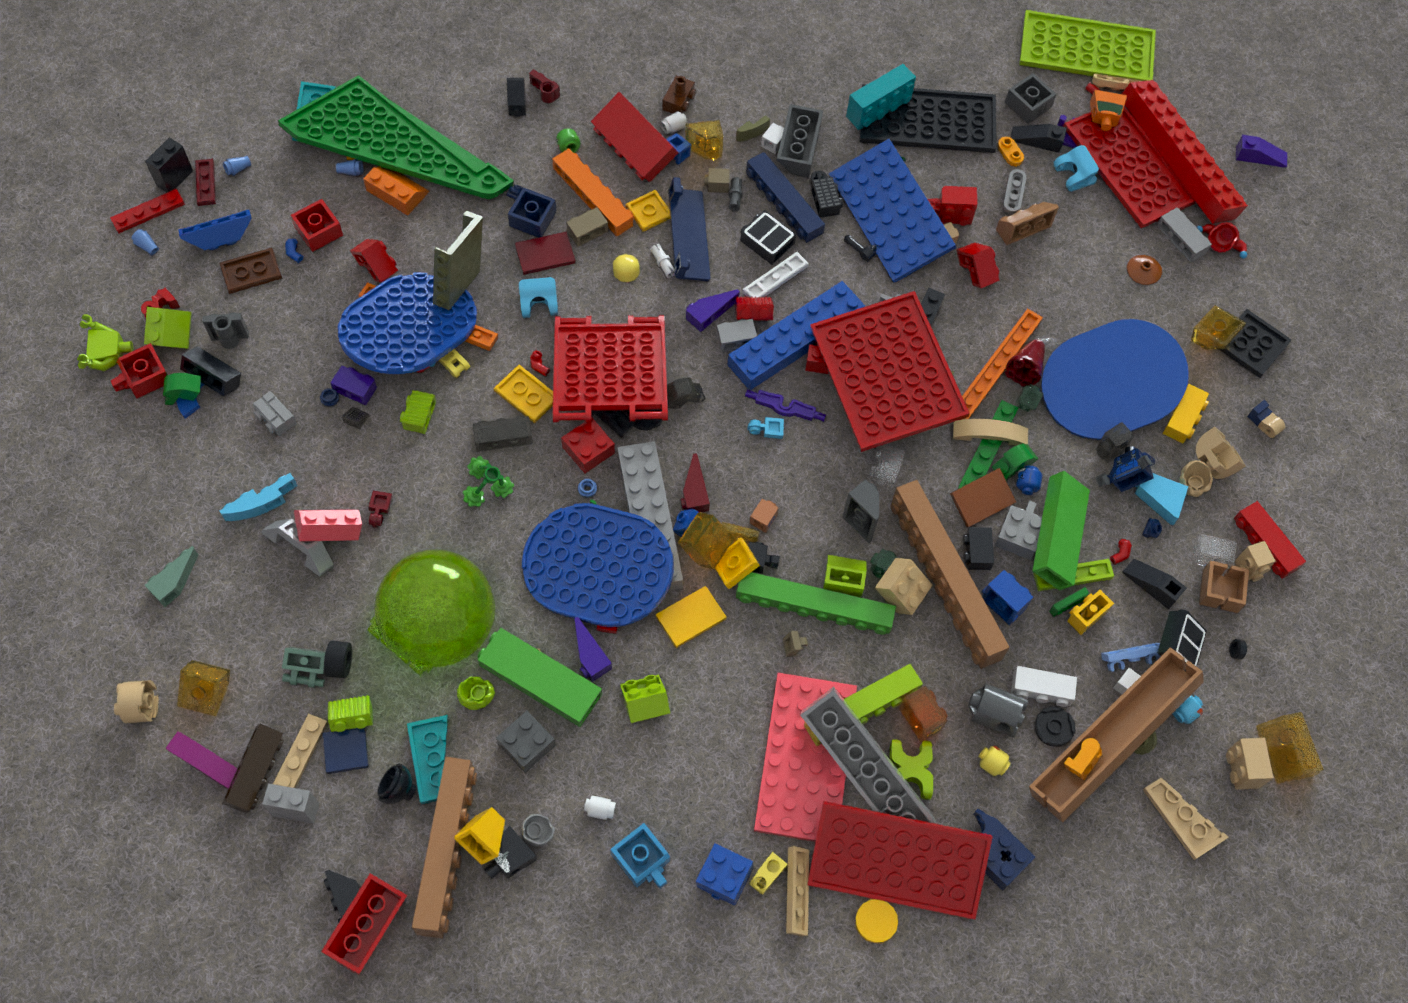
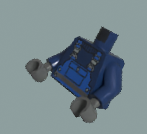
M1128 446L1125 448L1124 454L1114 459L1113 468L1109 475L1104 473L1095 479L1099 487L1113 483L1121 492H1124L1154 479L1151 466L1155 465V459L1146 452L1142 453L1138 448Z

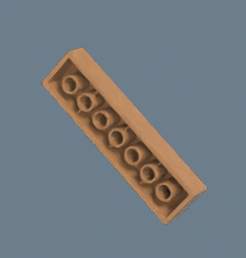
M445 757L412 929L420 936L443 938L444 933H448L450 920H447V914L453 908L454 898H451L452 889L456 890L458 877L455 876L456 868H460L462 856L459 855L460 847L462 846L454 837L469 822L470 814H467L468 806H472L473 802L471 788L472 785H476L477 773H475V767H473L471 760Z

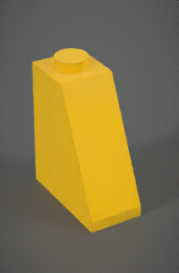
M491 807L470 820L455 835L454 839L483 865L499 856L505 819Z

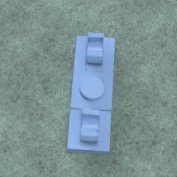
M1160 643L1101 653L1102 660L1108 662V670L1112 672L1114 671L1115 663H1118L1119 669H1125L1123 659L1135 662L1140 661V657L1145 656L1146 663L1152 664L1153 656L1156 657V661L1161 657L1157 653Z

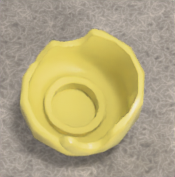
M628 254L616 257L613 261L615 278L621 282L635 280L640 273L638 260L633 255Z

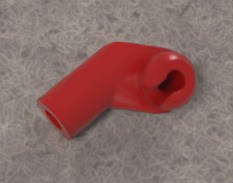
M537 350L533 351L530 356L531 368L546 377L550 372V368L542 364V353Z
M1121 539L1118 542L1119 552L1110 557L1114 565L1129 558L1132 548L1129 540Z

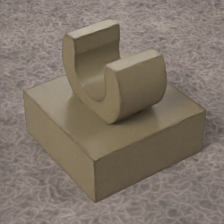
M790 631L783 638L786 657L795 656L804 649L803 646L808 645L807 638H799L798 631Z

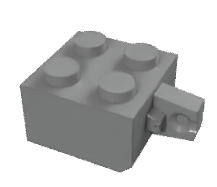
M1029 501L1025 510L1011 505L994 546L1031 560L1037 549L1042 517L1033 513L1037 503Z

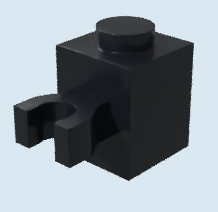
M749 542L748 547L760 565L752 572L763 574L764 565L778 569L780 556L767 555L768 546L761 542Z

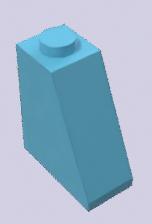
M1153 473L1154 479L1135 486L1137 487L1135 494L1169 524L1174 525L1180 516L1188 486Z

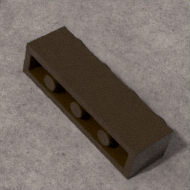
M261 723L255 727L224 797L223 805L243 813L249 812L250 809L254 810L258 802L256 795L259 790L264 788L267 778H264L267 770L270 771L275 763L273 758L275 751H279L284 740L281 739L282 732Z

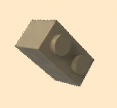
M597 207L566 222L567 232L577 247L608 232V222Z

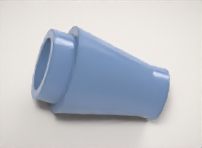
M248 156L230 158L223 162L224 170L228 176H234L251 166Z
M353 159L337 163L336 171L338 174L358 177L364 172L363 162Z
M139 229L132 235L133 244L150 255L155 254L159 250L147 231Z

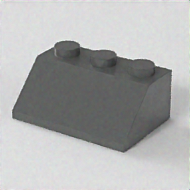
M865 479L849 492L842 517L868 543L872 541L879 519V492L873 483H869Z

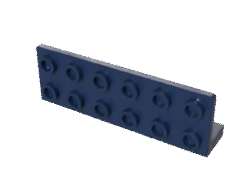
M673 177L668 189L675 278L710 281L703 192L683 189L680 178Z

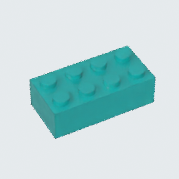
M901 64L853 92L849 96L846 113L847 119L860 130L863 127H868L873 121L883 118L890 111H895L900 105L908 103L912 98L916 76L904 64Z

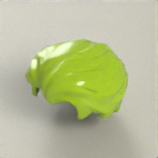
M468 677L460 683L457 689V698L460 704L470 710L486 707L495 696L492 683L488 680L484 681L481 677Z

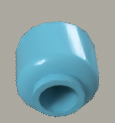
M1191 695L1172 714L1178 722L1190 724L1203 714L1201 707L1203 703L1199 697Z

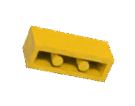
M1188 384L1184 396L1176 406L1163 434L1182 444L1186 438L1190 440L1195 431L1192 428L1193 425H1197L1202 417L1199 414L1200 411H1204L1209 403L1206 400L1209 393Z

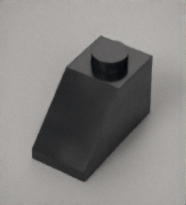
M507 78L509 116H526L524 78Z

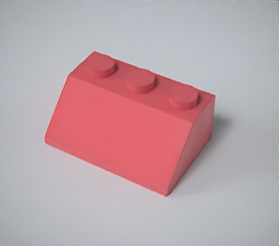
M294 510L299 541L359 540L362 527L359 510Z

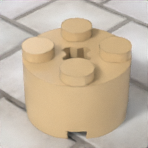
M144 680L119 683L116 688L118 695L117 703L114 705L115 715H119L124 723L153 721L151 718H156L159 697L154 696L153 690H157L154 682Z

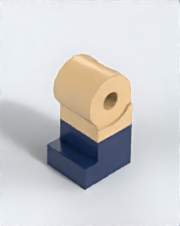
M1263 400L1252 409L1247 417L1268 437L1274 438L1285 429V423L1268 408L1269 404Z

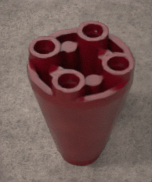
M1039 339L1029 342L1009 359L1005 375L1026 389L1037 384L1043 372L1045 344Z

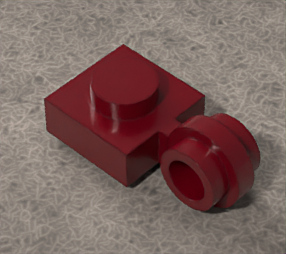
M373 490L368 506L369 511L375 512L369 516V525H372V527L382 526L383 515H380V513L388 514L393 498L392 493Z

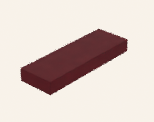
M213 158L195 160L197 205L216 204Z

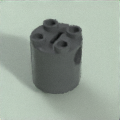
M985 683L982 688L971 695L968 704L972 712L971 721L1014 738L1018 726H1021L1025 715L1022 714V710L1025 711L1028 699Z

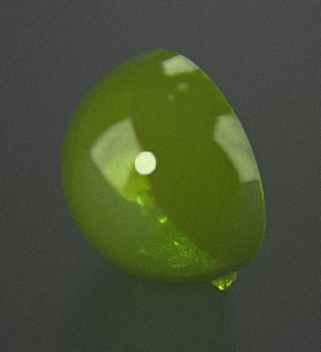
M440 549L415 552L398 561L382 579L375 597V616L370 620L372 625L367 631L376 639L381 637L380 642L390 651L394 652L404 663L408 664L411 662L409 667L418 675H421L425 670L429 672L433 667H443L457 663L474 653L490 633L495 617V600L491 586L483 572L472 561L458 553Z

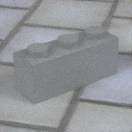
M1178 207L1161 216L1157 227L1190 263L1205 255L1212 245L1208 238L1198 230Z

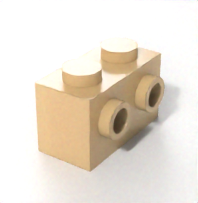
M1263 541L1247 546L1234 562L1237 567L1249 569L1248 580L1252 579L1255 582L1264 577L1263 574L1270 571V567L1276 561L1266 542Z

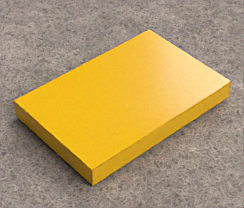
M520 364L493 388L498 395L534 424L553 406V391Z
M706 586L655 614V617L676 648L727 619Z

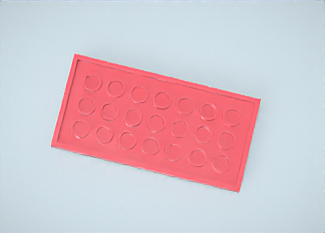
M777 673L754 826L755 832L815 842L823 801L842 805L846 774L822 744L815 745L804 727L805 721L800 716V713L833 687L845 699L856 693L857 685Z

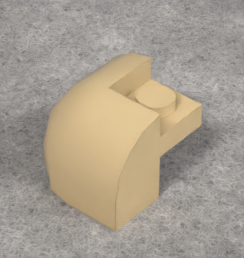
M1213 427L1199 438L1196 445L1197 457L1209 466L1215 479L1229 477L1246 467L1234 446L1230 445L1225 439V435L1216 427Z

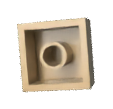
M895 558L875 589L888 604L896 606V613L913 615L933 585L911 559Z
M1265 738L1240 739L1228 749L1226 759L1228 764L1231 765L1230 780L1235 785V790L1260 789L1273 779Z

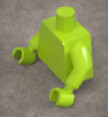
M84 314L81 317L88 323L81 321L80 326L85 329L91 327V329L88 330L87 353L80 354L77 358L80 369L89 366L91 369L107 371L118 364L117 360L123 356V353L133 351L132 341L123 342L119 332L96 321L92 322V317L88 314Z

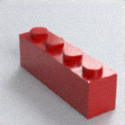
M1258 501L1242 509L1235 516L1236 525L1247 534L1251 544L1266 542L1276 561L1272 565V570L1282 579L1297 571L1306 563V560Z

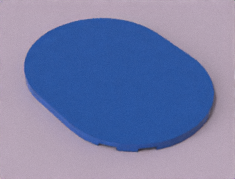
M413 272V275L402 276L401 274L394 276L371 289L344 310L338 324L339 343L351 360L371 371L385 374H406L425 369L451 352L471 335L477 318V309L473 298L465 290L451 309L447 310L433 304V275H428L425 272Z
M1137 319L1117 320L1068 339L1051 354L1043 370L1041 383L1042 398L1046 409L1055 422L1072 434L1081 438L1096 440L1114 439L1153 424L1166 417L1175 409L1187 388L1188 364L1178 342L1161 327Z
M578 503L555 510L534 528L524 547L522 569L524 581L529 592L549 611L573 619L578 617L583 622L598 626L620 627L643 619L660 605L672 583L674 559L671 547L664 534L649 520L632 513L601 505Z

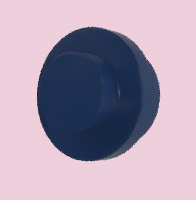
M327 388L322 391L320 401L324 406H334L339 401V394L336 390Z

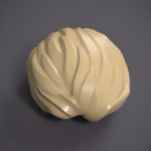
M1194 460L1184 466L1180 475V483L1188 486L1187 495L1199 497L1211 489L1213 476L1211 469L1206 463Z

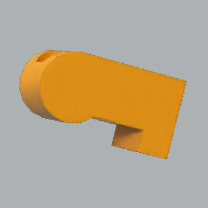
M1093 738L1085 739L1082 742L1081 750L1074 760L1068 757L1064 762L1067 770L1085 780L1102 755L1099 742Z

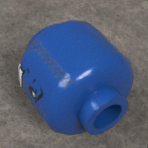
M1025 466L1018 471L1016 487L1023 494L1032 495L1041 489L1043 474L1035 466Z

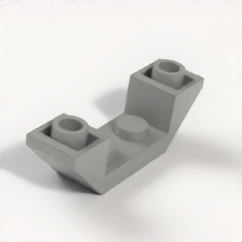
M294 519L275 521L261 530V533L275 544L285 538L307 555L305 566L319 577L333 568L334 564L322 541H299Z

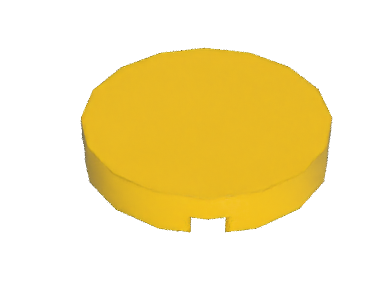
M872 899L863 903L857 910L855 925L859 935L866 941L883 943L889 940L896 932L898 917L894 908L888 902Z

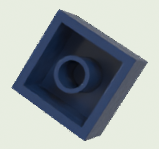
M523 187L508 213L509 226L535 237H542L556 214V200Z

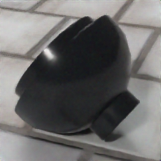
M400 763L393 765L385 772L377 790L379 801L388 805L396 804L403 799L410 801L416 792V786L412 784V777L407 767Z

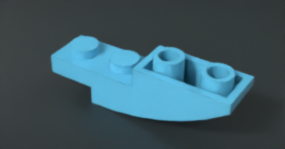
M289 473L286 476H281L272 485L263 488L258 494L253 489L243 493L234 502L226 504L220 510V513L225 521H237L256 517L285 503L283 495L298 485L294 477Z

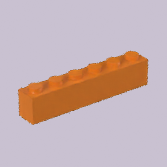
M568 148L552 158L553 169L591 210L596 207L600 210L608 222V228L616 237L633 227L634 216L632 212L623 206L619 198H615L612 195L611 190L601 183L600 178L591 172L587 164H583L576 153H573Z

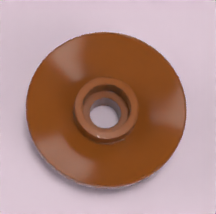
M1137 255L1131 258L1127 264L1128 275L1139 284L1151 285L1161 278V265L1151 256Z

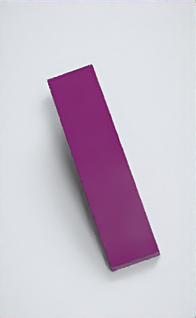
M178 731L165 748L168 752L182 759L208 778L227 789L229 788L237 768Z

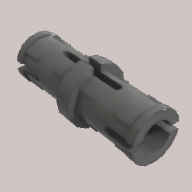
M739 177L731 179L729 209H732V211L740 209V199L743 192L741 191L742 179H739Z

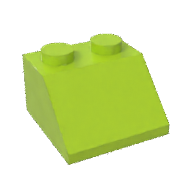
M147 307L144 344L151 343L156 346L188 349L192 312Z

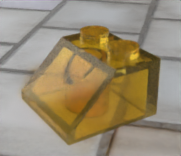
M720 120L686 124L685 140L691 144L692 152L704 159L716 160L722 157L724 136Z
M1214 305L1193 328L1191 341L1206 350L1225 348L1246 325V322Z
M191 660L180 671L177 706L216 716L229 686L230 670Z

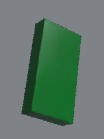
M1084 587L1054 604L1049 611L1052 617H1056L1083 602L1089 595L1088 590Z

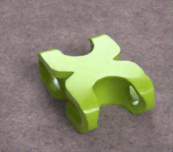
M892 739L889 759L907 782H913L919 786L921 798L930 800L933 795V775L926 769L933 760L931 741H923L919 747V755L911 757L903 752L900 740Z

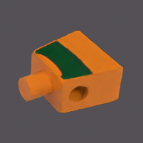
M1095 90L1090 99L1092 121L1101 124V129L1104 131L1110 130L1112 126H1117L1127 95Z

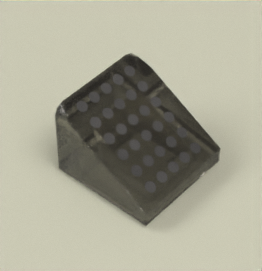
M352 407L343 414L342 419L344 423L360 430L369 414Z

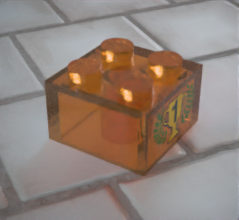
M926 686L905 696L899 708L920 743L940 733L948 721L945 710L938 706L934 693L928 690Z

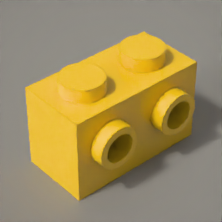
M1101 590L1097 591L1094 595L1092 593L1083 600L1084 603L1080 607L1076 605L1069 612L1071 616L1067 622L1080 635L1108 613L1114 605Z

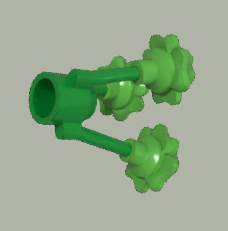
M481 456L471 458V462L467 465V468L470 470L469 475L475 476L476 479L483 477L484 480L479 487L468 486L463 491V501L468 503L469 507H480L481 503H484V492L481 490L487 483L493 484L491 490L495 493L496 497L506 498L507 495L513 493L514 483L510 481L509 477L504 478L503 475H500L497 467L491 466L489 461Z

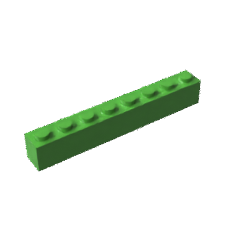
M752 572L739 581L736 598L743 603L754 602L764 608L772 606L782 612H797L798 615L803 617L808 615L815 616L820 621L832 620L841 626L849 624L859 630H874L875 633L880 635L890 634L896 610L895 605Z

